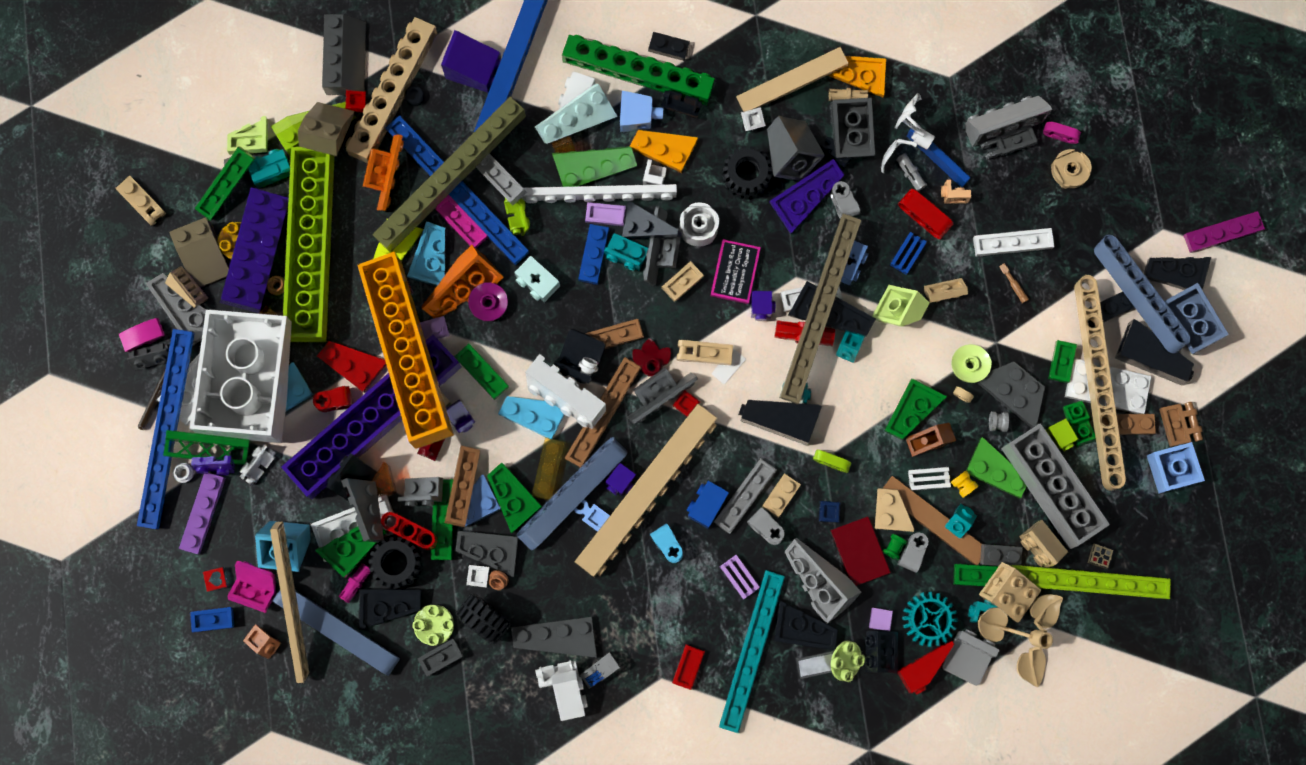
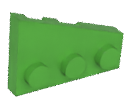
M981 437L967 467V472L970 476L1020 499L1025 491L1026 484L1013 465Z

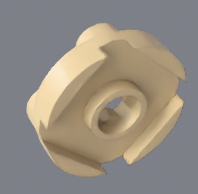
M1068 149L1057 155L1051 164L1053 178L1062 188H1077L1088 180L1092 166L1089 158L1084 153ZM1068 165H1070L1071 167L1075 166L1076 169L1074 170V173H1071L1067 170Z

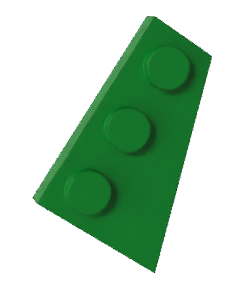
M911 378L884 431L903 440L947 396Z
M500 463L487 475L510 532L513 534L542 507L503 463Z
M357 526L350 530V532L332 540L315 551L339 574L346 578L378 542L363 541ZM383 529L384 537L387 534V532Z

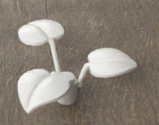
M919 93L907 104L895 126L897 129L900 123L904 122L915 132L911 139L914 141L895 140L883 157L882 173H884L885 163L900 144H908L914 147L918 144L927 150L935 138L934 135L925 131L911 118V114L916 111L915 103L922 100Z

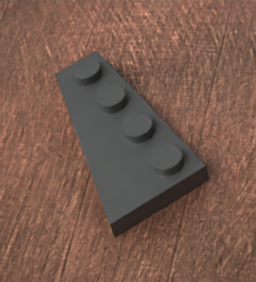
M592 617L511 627L513 648L597 658Z

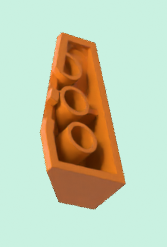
M471 245L458 257L422 305V309L434 319L442 317L455 310L463 302H468L470 293L476 286L482 283L497 284L504 277L485 255Z

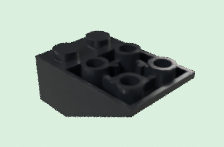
M350 453L349 456L346 455L341 460L339 470L331 474L327 481L329 484L326 487L349 502V491L347 486L343 487L341 480L349 478L376 482L381 474Z

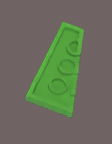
M631 146L552 153L563 187H577L637 166Z

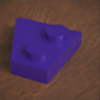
M214 456L192 457L191 466L197 473L208 474V471L216 472L218 475H229V473L235 472V464L231 456H224V460L216 459Z

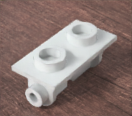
M265 444L255 449L252 454L254 458L250 463L246 462L240 470L242 473L240 475L241 479H244L246 476V482L251 485L254 482L257 483L264 473L263 470L258 468L260 464L268 468L273 459H275L274 455L276 452L270 448L266 451L267 446Z
M569 660V662L557 664L555 667L553 665L539 667V669L535 670L539 688L551 686L552 675L576 670L577 677H579L576 661L572 662Z

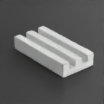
M949 467L909 470L910 490L950 488ZM944 472V476L913 478V475ZM945 480L943 484L914 486V482Z

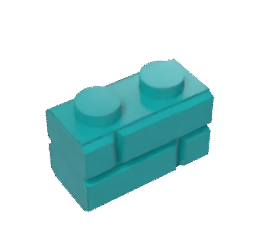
M274 149L268 153L269 155L255 157L256 159L249 167V172L258 189L290 176V162L283 149Z

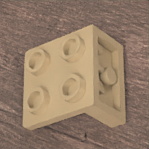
M1002 562L979 596L996 605L1014 621L1019 622L1039 595L1041 589L1016 568Z

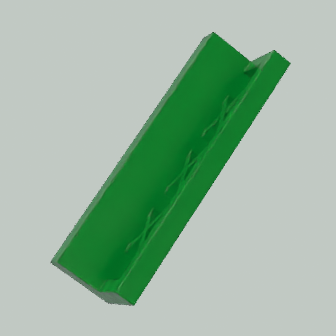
M166 430L163 456L183 459L210 457L212 455L208 450L214 446H219L224 451V454L218 458L216 457V459L224 460L223 457L225 455L230 456L229 452L233 449H243L242 460L233 459L234 464L244 465L247 459L249 439ZM169 442H179L183 449L178 453L168 452ZM193 444H199L204 451L199 455H192L187 448Z

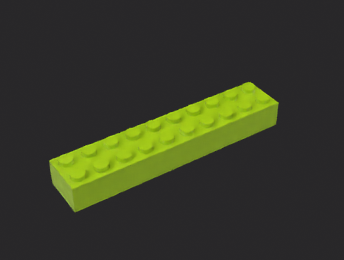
M291 147L283 316H287L292 322L290 342H326L334 155L303 147Z

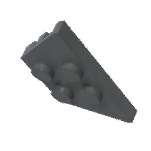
M1011 362L989 372L985 379L976 382L1031 428L1037 426L1045 386L1017 363Z

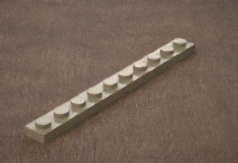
M846 214L841 215L779 397L783 400L797 405L800 403L861 223L860 219Z

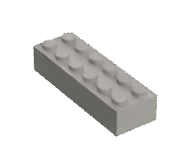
M1041 423L1001 448L1069 549L1079 546L1110 525Z

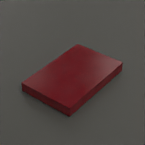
M868 516L830 530L848 578L855 586L890 573Z

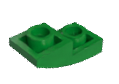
M1083 401L1064 406L1065 417L1078 440L1074 441L1076 447L1096 441L1095 433L1089 423L1090 416Z

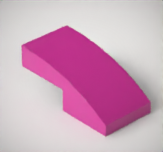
M159 318L145 321L119 334L125 352H131L144 344H151L165 336Z

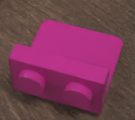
M237 561L235 564L236 581L227 596L228 600L266 613L276 594L275 575L269 569H260L249 562Z

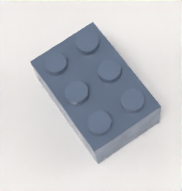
M1198 283L1165 300V303L1190 335V342L1186 346L1192 355L1229 335Z

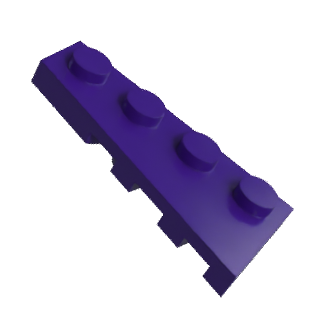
M834 159L769 201L790 234L833 188L834 184L844 176Z

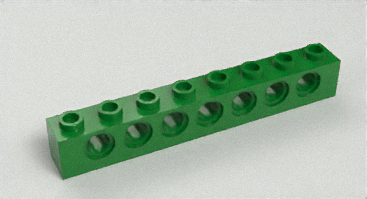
M568 35L562 53L563 63L665 93V90H672L682 93L681 98L685 99L686 95L699 98V101H702V105L706 106L714 86L715 78H712L709 74L695 73L692 69L686 67L683 69L675 67L670 62L662 63L653 57L639 56L638 53L633 51H622L617 46L609 47L597 40H586L580 35ZM582 50L589 51V53L585 55L581 54L580 52ZM601 55L607 56L605 60L598 59ZM624 61L625 64L619 66L616 64V62ZM636 66H641L644 69L641 71H636L634 68ZM658 71L661 75L656 77L652 73ZM672 77H678L680 80L678 82H673L670 79ZM694 82L697 83L698 86L692 88L688 84Z

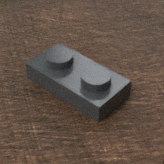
M981 544L980 564L999 566L1003 562L1009 566H1021L1022 547Z
M453 638L417 659L428 677L464 656Z

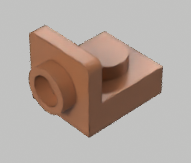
M256 624L243 640L258 655L267 659L276 652L281 642L271 637Z

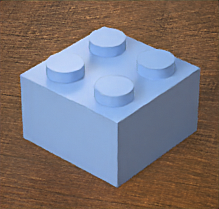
M1192 442L1147 455L1159 494L1205 481Z

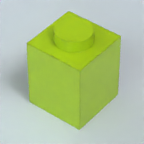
M1067 419L1045 429L1058 450L1062 448L1063 451H1066L1074 446L1072 442L1078 440Z

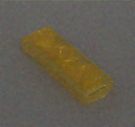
M545 438L532 492L533 497L549 500L553 496L565 442Z

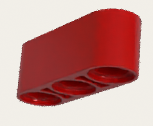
M910 189L898 202L899 207L937 239H942L953 226V222L948 216L914 189Z
M387 512L382 516V526L397 536L426 550H431L437 545L436 535L416 523L393 512ZM390 517L396 518V524L393 527L387 526V520ZM408 526L414 527V533L411 536H406L404 532ZM426 535L432 536V542L429 545H424L422 542L423 537Z

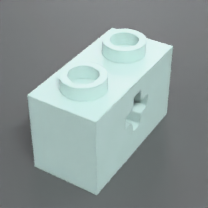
M532 256L514 272L517 278L516 282L521 287L525 288L526 286L530 289L531 296L537 301L541 299L545 303L560 287L559 281ZM533 278H535L536 280L539 279V280H540L539 284H538L537 282H534V283H533V280H532V279H533Z

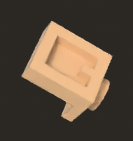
M946 180L944 186H941V197H944L945 204L968 203L971 199V190H965V188H955L952 190L951 180Z

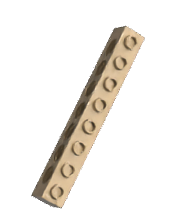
M416 17L407 25L406 35L400 39L396 54L391 56L387 71L382 73L378 88L376 87L373 90L370 104L365 106L361 121L359 120L356 123L353 136L349 137L346 142V150L350 156L368 163L371 149L378 150L387 132L385 128L393 121L405 98V91L411 86L438 34L434 25ZM414 39H420L418 43H412ZM406 55H412L410 59H403ZM403 71L402 75H395L396 72ZM390 87L395 88L392 92H386ZM380 104H386L385 108L378 109ZM372 120L378 121L376 125H369ZM363 137H369L368 141L360 142Z

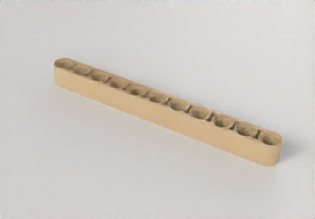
M1085 275L1076 282L1074 290L1101 479L1105 489L1114 491L1124 486L1126 477L1097 281L1093 276ZM1082 282L1089 285V290L1083 288ZM1085 301L1091 303L1092 309H1088L1085 306ZM1088 320L1093 321L1095 328L1088 326ZM1091 339L1097 342V348L1091 345ZM1093 359L1100 361V367L1094 365ZM1096 378H1100L1103 381V387L1097 385ZM1099 397L1105 399L1106 406H1102L1099 403ZM1102 417L1108 419V426H1105L1102 423ZM1105 436L1111 439V446L1105 443ZM1108 456H1111L1114 459V466L1108 463ZM1111 476L1117 479L1116 486L1111 483Z

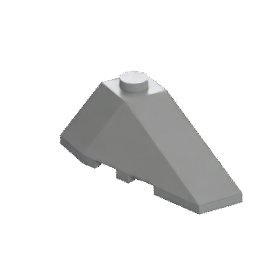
M794 539L785 550V554L795 573L800 575L804 583L802 585L804 591H808L813 601L811 602L813 609L826 624L830 623L848 608L860 595L861 591L845 574L799 539Z

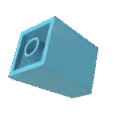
M269 521L256 533L258 568L277 570L270 533L271 527L277 521ZM283 522L292 571L299 572L311 540L310 525Z

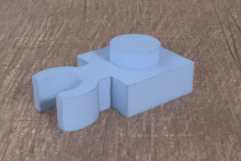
M583 500L581 503L584 504V508L582 510L575 508L574 511L579 515L584 514L585 517L582 520L598 532L610 515L595 504L589 508L588 503Z

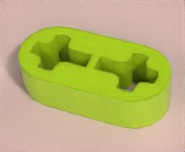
M816 450L813 457L814 461L845 473L849 472L852 464L846 459L822 450Z

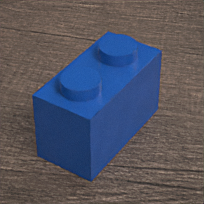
M707 481L706 485L701 484L696 493L699 495L696 502L692 500L686 511L689 512L688 518L709 529L729 492Z

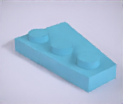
M426 221L407 277L437 287L445 276V228Z

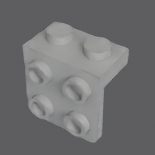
M966 629L965 632H957L953 641L954 646L945 658L942 669L977 686L980 684L991 658L997 657L999 649L995 648V643L987 639L981 641L976 638L977 634Z

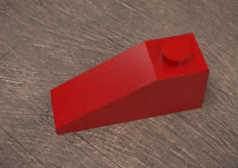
M948 641L898 670V675L909 693L915 692L917 695L927 689L925 685L929 684L954 646L953 641Z

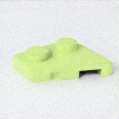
M266 116L260 117L261 120L253 125L249 123L240 130L227 134V152L229 155H232L239 146L248 153L268 152V119Z

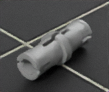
M907 153L902 154L896 159L905 172L904 176L909 178L916 191H920L927 186V183H925L918 172V167L913 165Z

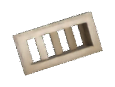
M182 266L169 273L165 284L194 308L207 301L208 297Z

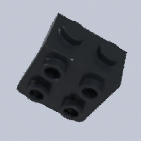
M571 329L566 337L560 357L554 362V365L560 369L559 372L563 376L569 375L574 377L579 383L589 384L594 379L596 372L592 374L583 372L579 362L584 357L596 360L599 365L606 343Z

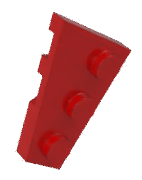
M331 341L317 355L319 359L363 393L386 366L384 359Z

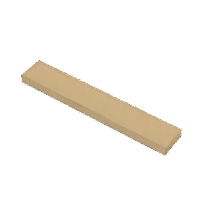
M841 47L746 91L736 96L743 112L760 108L848 66L849 63Z

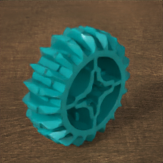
M923 592L920 593V599L917 596L913 597L915 604L911 601L907 602L911 609L905 608L903 612L909 615L903 616L902 620H908L909 624H904L903 628L910 627L911 630L906 634L908 636L913 633L915 634L912 638L913 642L920 638L919 645L921 646L925 644V641H927V647H932L933 641L935 646H940L939 639L946 643L945 635L950 638L953 636L949 629H957V627L951 624L952 622H958V619L952 618L951 615H955L957 612L956 610H949L953 606L952 603L945 605L947 597L942 598L940 601V593H937L933 598V593L928 592L926 598ZM923 603L936 604L940 609L932 612ZM917 608H919L921 620L915 625L914 616ZM927 614L929 616L936 615L934 619H932L933 625H931V623L923 624L928 619ZM944 614L945 625L943 630L941 631V627L939 625V618ZM929 627L936 633V636H926L919 630Z

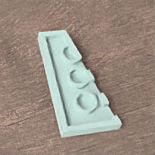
M595 84L536 125L535 128L544 143L548 144L615 118L617 115L600 85Z

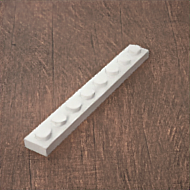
M676 184L524 188L527 193L522 199L526 203H537V201L555 203L557 200H564L569 203L576 200L594 202L595 199L611 202L615 199L633 201L636 198H642L644 201H651L653 198L672 200L676 198L677 189Z

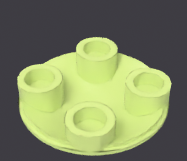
M428 605L416 614L413 629L421 642L431 646L440 645L452 635L454 620L451 613L443 606Z
M844 641L837 646L831 659V670L836 679L846 682L853 680L859 668L865 663V656L861 654L860 647L853 641Z

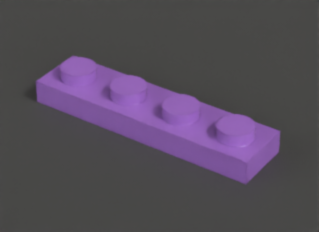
M210 473L203 475L179 549L200 555L226 478Z

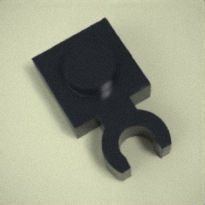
M827 137L825 142L829 146L820 145L824 153H830L829 158L831 160L834 159L836 163L843 167H846L854 158H836L834 140L831 137Z

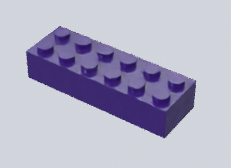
M250 188L223 288L221 304L259 313L289 198Z

